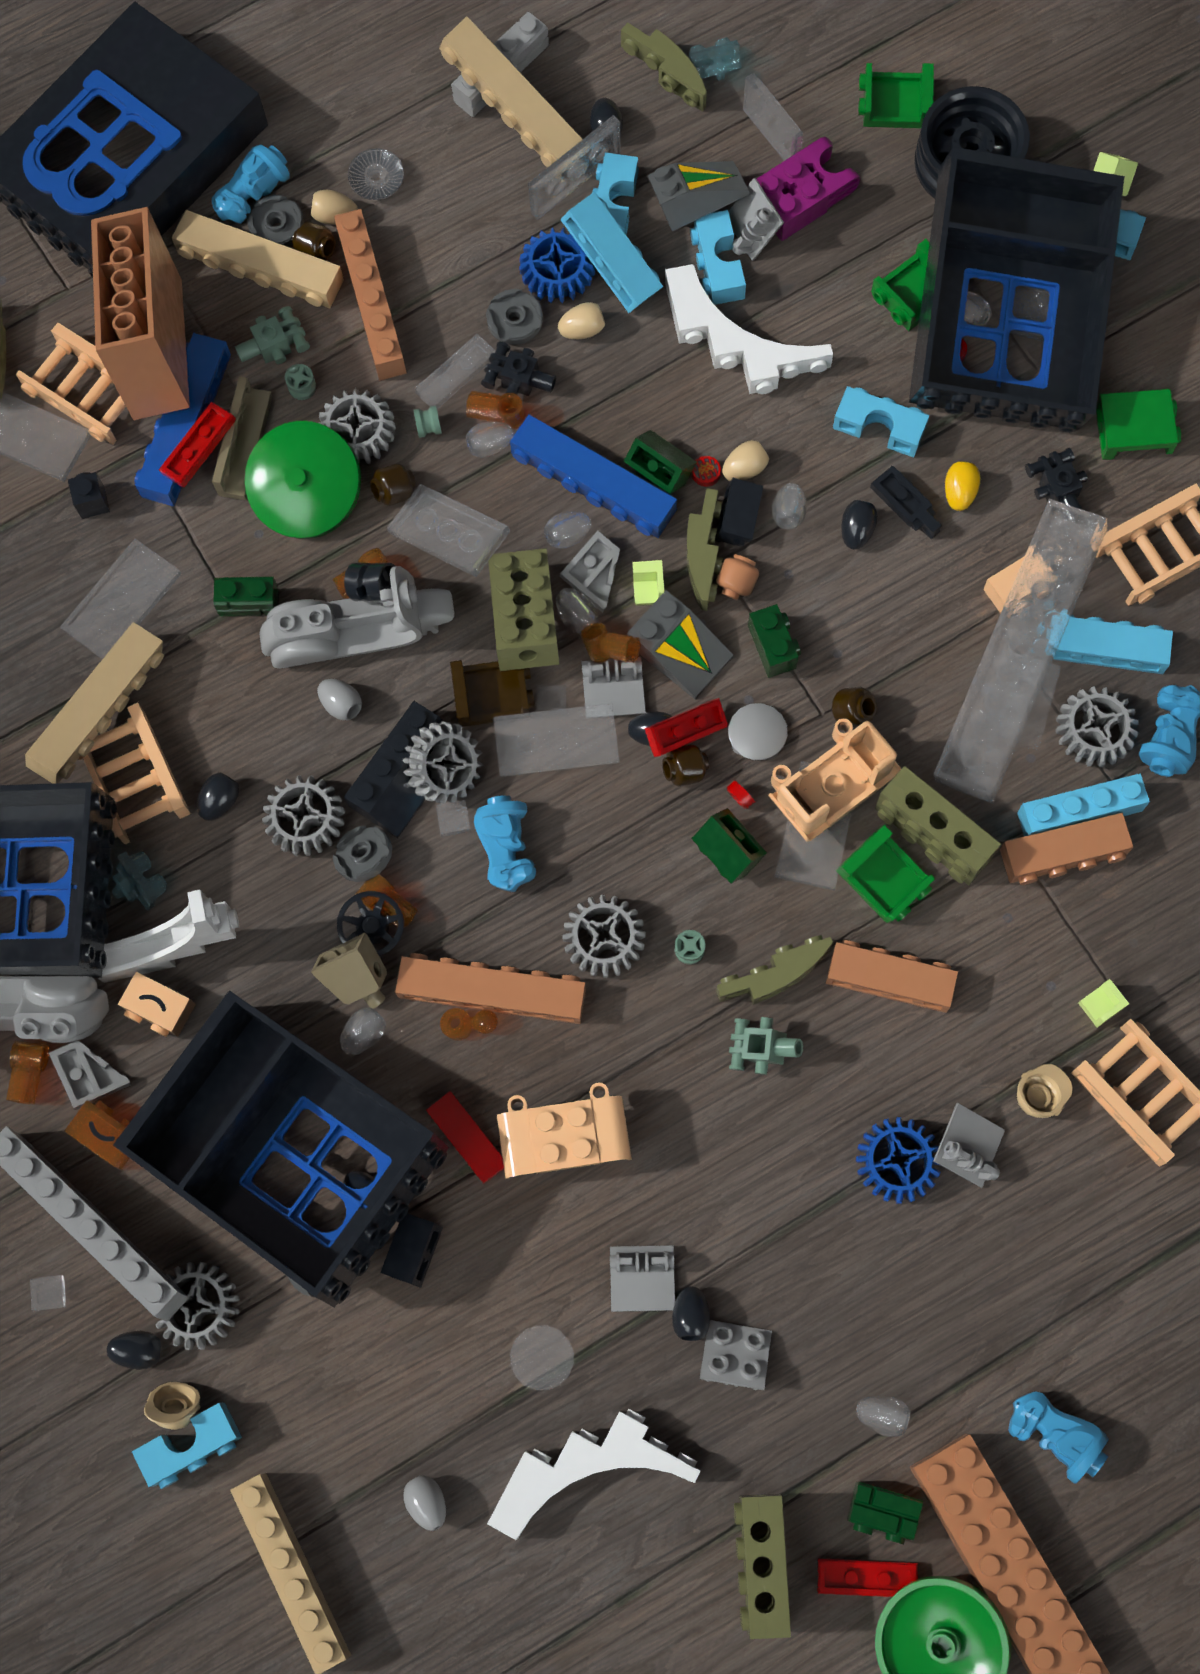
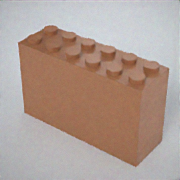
M148 207L92 219L95 346L99 358L133 420L190 408L182 279Z

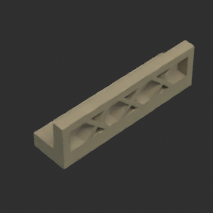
M239 376L230 409V413L234 415L236 421L223 437L212 483L218 496L246 501L245 469L253 448L263 437L273 396L271 391L251 388L248 378Z

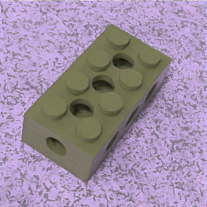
M547 548L489 554L488 562L496 650L500 671L559 665Z
M906 766L897 773L880 793L875 807L879 818L888 825L893 823L901 830V835L911 844L917 843L925 849V855L934 863L939 864L940 862L947 867L949 875L959 883L965 882L967 885H970L992 860L1001 843Z
M739 1495L740 1503H734V1520L736 1525H741L742 1537H736V1555L738 1560H743L744 1572H738L740 1595H745L746 1606L740 1607L742 1631H747L750 1639L790 1638L782 1495ZM759 1521L765 1522L767 1525L766 1535L760 1539L753 1538L751 1536L752 1525ZM758 1557L769 1558V1568L763 1573L753 1571V1563ZM762 1592H768L772 1596L770 1604L764 1608L757 1607L755 1605L757 1595Z

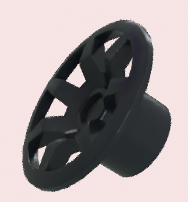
M366 891L354 895L344 903L337 917V932L342 943L363 933L367 934L373 946L383 940L388 941L389 944L386 947L376 951L379 956L391 951L397 945L404 929V918L398 904L388 895L376 891ZM366 897L380 898L374 909L369 911L361 899ZM357 901L361 915L358 918L345 916L347 909ZM385 901L394 908L397 915L384 917L381 914ZM343 921L356 926V931L347 939L343 932ZM398 921V930L395 937L392 938L388 934V924Z

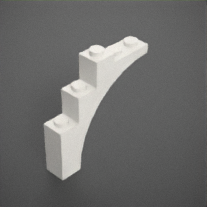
M693 264L665 269V285L679 344L686 342L688 344H695L702 339H707L714 369H731L738 364L743 365L749 394H767L774 389H778L780 377L789 379L796 377L800 373H820L827 368H831L833 358L831 344L816 346L785 345L760 338L743 330L729 320L711 302L699 282Z
M201 890L187 892L188 906L171 920L135 936L104 944L107 963L102 971V978L98 979L106 983L132 977L136 972L146 974L176 967L175 959L206 953L204 945L236 938L235 928H239L237 912L235 909L231 910L225 901L213 904L212 899L207 898Z
M630 1409L627 1410L626 1414L619 1411L602 1446L596 1444L597 1436L581 1429L579 1434L572 1431L555 1466L549 1464L551 1457L535 1448L532 1454L525 1451L487 1524L517 1540L532 1516L547 1500L577 1480L594 1473L617 1468H649L672 1473L695 1483L700 1473V1470L695 1468L698 1461L681 1452L678 1457L666 1452L668 1445L652 1436L649 1442L643 1439L648 1429V1426L643 1424L645 1417Z

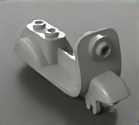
M395 566L390 570L391 589L380 590L381 601H353L348 598L325 602L314 599H302L286 602L272 608L267 614V620L260 628L261 650L265 656H271L273 667L280 669L410 645L419 641L422 635H427V631H432L434 634L438 633V625L453 620L452 594L449 590L445 589L416 590L413 576L401 566Z
M0 976V1031H15L16 1035L22 1039H42L51 1043L78 1041L96 1032L102 1025V1020L109 1012L106 992L97 989L95 979L89 976Z

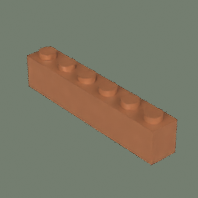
M358 209L335 215L336 227L379 381L407 374L362 210Z
M411 953L410 957L401 956L395 991L398 998L581 1024L586 985L585 982H580L579 977L562 975V979L551 978L549 973L543 971H532L531 975L519 973V969L502 966L501 970L489 969L488 964L471 962L470 966L459 965V961L452 958H441L440 962L428 960V956Z

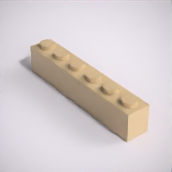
M467 16L443 38L439 48L443 58L449 64H454L461 71V75L466 83L470 86L474 85L480 91L485 103L497 109L504 123L510 128L514 127L521 135L523 143L528 148L534 149L541 156L542 163L548 169H553L558 174L580 153L586 142Z
M188 210L185 211L172 236L178 254L186 259L192 260L194 258L200 260L213 269H218L219 267L229 271L230 274L237 278L246 277L254 280L264 288H269V286L276 288L286 296L303 298L309 304L316 307L322 305L331 308L344 281L341 268L336 264Z
M132 622L25 754L26 767L51 783H59L62 778L68 779L76 767L74 763L80 756L85 757L94 745L93 740L98 733L102 735L107 731L112 722L110 718L116 711L121 712L126 707L130 693L134 689L139 690L147 678L146 673L150 668L155 669L161 663L164 657L162 653L163 641Z
M259 1474L231 1489L233 1498L314 1673L321 1674L349 1658L351 1653L267 1474Z

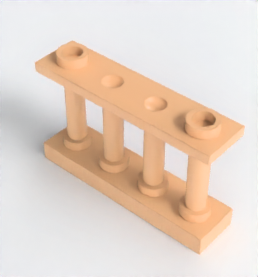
M57 323L51 330L57 341L55 343L57 347L32 378L20 370L16 373L22 384L20 388L32 398L38 396L88 428L90 435L98 441L102 442L105 439L114 445L117 440L110 427L126 406L121 396H119L100 421L87 414L110 383L113 382L96 352V346L60 323ZM73 353L78 356L79 362L55 392L42 385L65 354ZM95 367L101 371L100 374L102 376L76 407L64 398L87 369Z
M1197 483L1096 537L1091 547L1095 557L1098 558L1104 554L1112 556L1134 589L1125 601L1128 606L1136 602L1143 604L1155 596L1154 592L1200 568V554L1193 555L1171 522L1173 520L1172 517L1179 513L1186 515L1200 535V513L1196 509L1200 498V488ZM1155 526L1157 529L1161 528L1184 563L1169 570L1146 536L1148 534L1147 531ZM1130 540L1138 544L1159 575L1145 584L1121 549L1123 547L1122 544Z
M139 703L127 707L131 715L127 719V723L96 736L90 752L85 757L80 756L78 758L79 761L84 759L94 784L114 798L116 803L153 785H157V787L163 786L166 795L162 796V800L121 819L117 813L113 819L112 830L115 838L118 837L124 844L130 843L125 831L126 829L167 810L169 813L174 811L179 819L191 814L146 713ZM131 733L140 735L143 743L138 745L139 748L103 765L96 766L91 754L92 751ZM142 759L146 761L151 760L154 769L150 770L151 774L108 793L102 779L103 777Z
M1130 1019L1120 1027L1126 1036L1096 1064H1089L1085 1060L1071 1074L1160 1167L1175 1156L1170 1150L1172 1148L1171 1144L1200 1118V1090L1149 1038V1031L1141 1023H1134ZM1136 1044L1149 1059L1118 1087H1111L1103 1079L1105 1077L1104 1073ZM1158 1068L1171 1082L1140 1111H1133L1126 1103V1096ZM1181 1092L1193 1106L1162 1135L1159 1133L1156 1135L1148 1126L1150 1124L1149 1119L1176 1094Z

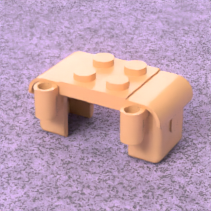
M839 719L835 723L832 733L833 740L837 744L813 763L791 776L790 769L785 765H778L774 768L771 784L776 792L770 793L768 796L806 842H810L855 809L890 782L901 770V767L895 761L897 757L896 751L871 722L865 721L853 730V725L848 719ZM781 775L785 777V779L781 780L778 779L776 776Z
M595 1083L591 1086L589 1091L590 1099L536 1108L528 1109L524 1097L520 1095L512 1096L508 1101V1112L497 1115L505 1179L519 1175L545 1173L610 1161L632 1160L622 1096H609L608 1088L603 1083ZM596 1090H603L605 1092L602 1098H596L593 1094ZM516 1102L523 1103L521 1110L515 1111L512 1107Z

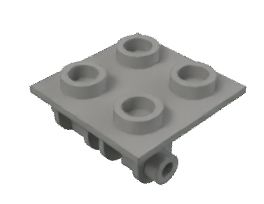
M753 178L747 186L750 195L737 200L728 211L732 229L737 236V239L733 242L732 250L737 255L747 253L752 261L756 259L784 223L756 178Z
M641 657L582 661L586 719L646 713Z
M956 1103L933 1161L982 1188L985 1180H996L999 1177L1000 1170L997 1168V1164L993 1162L1005 1130L961 1104Z
M674 1245L610 1247L611 1312L673 1311L675 1304Z
M710 1320L709 1330L706 1334L700 1379L707 1382L725 1383V1385L731 1384L735 1387L742 1386L753 1388V1390H764L772 1331Z

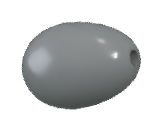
M325 679L319 684L317 689L319 700L330 715L339 720H351L359 714L362 708V700L354 687L337 679Z
M424 1475L409 1481L404 1488L403 1498L406 1509L411 1517L422 1528L429 1531H435L442 1527L446 1517V1505L442 1490L437 1482Z

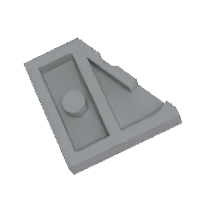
M597 530L560 573L559 577L603 613L607 607L620 549Z
M79 1040L49 1053L74 1110H78L131 1085L126 1076L121 1075L109 1066V1063L92 1053Z

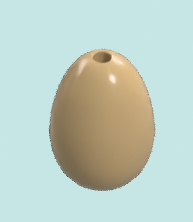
M320 190L313 194L311 216L318 222L336 225L335 215L357 210V206L352 199L337 191Z
M586 302L573 307L561 317L558 323L560 334L568 339L593 337L602 331L605 326L600 306L593 302Z
M758 441L744 442L736 447L725 460L722 468L723 475L728 481H731L732 478L744 481L753 478L766 468L769 456Z

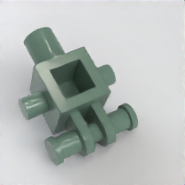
M290 306L279 310L278 314L283 319L280 323L276 316L266 319L265 316L256 318V325L249 327L253 338L234 346L241 362L261 354L266 364L271 361H275L276 364H282L286 361L285 355L291 353L290 344L295 343L298 353L305 352L310 348L309 342L304 338L306 333L303 327H300L299 319L293 316Z
M761 1017L760 1028H748L750 1020L735 1018V1034H731L730 1040L735 1042L734 1047H729V1053L732 1054L729 1069L744 1071L745 1059L756 1063L755 1074L767 1075L768 1064L783 1065L784 1057L799 1058L802 1055V1040L799 1038H786V1033L772 1029L773 1018Z

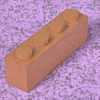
M1123 813L1005 841L1000 848L1009 882H1019L1020 885H1027L1036 882L1039 876L1049 874V878H1055L1065 875L1067 869L1078 867L1079 871H1083L1097 866L1096 862L1108 860L1109 864L1120 862L1126 859V855L1133 849V844Z
M843 940L842 943L836 942L826 984L945 1013L950 1009L958 971L951 970L950 965L940 962H933V965L921 963L920 958L912 955H903L900 958L890 955V951L875 947L872 948V951L862 949L859 943Z

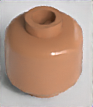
M734 554L733 558H726L716 579L718 586L723 588L721 594L734 600H738L739 596L746 597L751 595L759 577V570L755 567L756 562Z

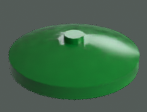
M293 421L275 427L258 441L247 461L245 491L252 510L267 527L287 537L311 539L332 532L352 513L360 494L361 472L353 449L341 435L320 423Z
M929 1576L912 1581L901 1588L889 1600L878 1620L875 1634V1651L882 1674L1008 1673L1011 1660V1643L1005 1621L995 1604L982 1591L963 1580L948 1576Z

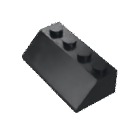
M413 701L344 796L348 806L398 839L425 801L424 796L415 793L416 787H411L408 784L412 776H407L403 773L406 769L410 768L409 764L403 761L406 757L410 758V752H407L405 747L414 746L411 737L414 735L420 736L419 729L422 727L429 729V724L438 723L440 725L443 720L421 704ZM455 746V754H456V756H457V755H458V750H457V748H456V746ZM433 747L430 749L428 755L433 751ZM444 759L442 762H435V764L444 766V763H451V761ZM426 766L427 774L430 780L434 783V779H431V771Z

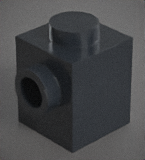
M83 472L74 478L67 479L73 506L82 519L110 512L105 487L96 472Z

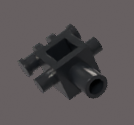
M497 342L495 353H491L489 357L491 364H486L484 369L486 375L481 381L483 387L494 389L496 379H501L502 388L507 389L506 396L515 399L518 393L529 396L533 387L550 393L553 391L556 376L539 371L538 359L533 357V350L524 348L523 352L519 353L510 350L511 347L507 343Z
M1070 447L1060 453L1056 451L1049 453V458H1046L1044 455L1038 457L1037 462L1025 464V470L1029 478L1041 472L1043 474L1039 482L1040 487L1034 489L1036 498L1040 500L1046 497L1051 509L1061 505L1068 521H1074L1084 515L1078 497L1083 488L1082 483L1087 482L1088 478L1084 470L1076 473L1071 463L1075 461V456Z

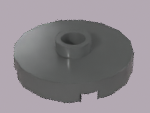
M281 195L267 196L259 200L254 205L255 208L248 215L249 232L287 247L292 246L294 232L300 225L304 224L303 213L299 205ZM276 223H280V224H281V225H279V226H277V227H273V225L276 224Z
M520 289L504 290L494 296L487 308L488 329L501 342L511 345L526 343L533 339L541 330L543 322L541 304L534 295L522 292ZM512 317L520 318L518 321L510 320Z
M358 826L347 832L337 843L336 856L333 854V862L336 870L346 880L353 882L367 881L377 876L386 868L392 856V844L390 838L379 827L367 828L366 826Z

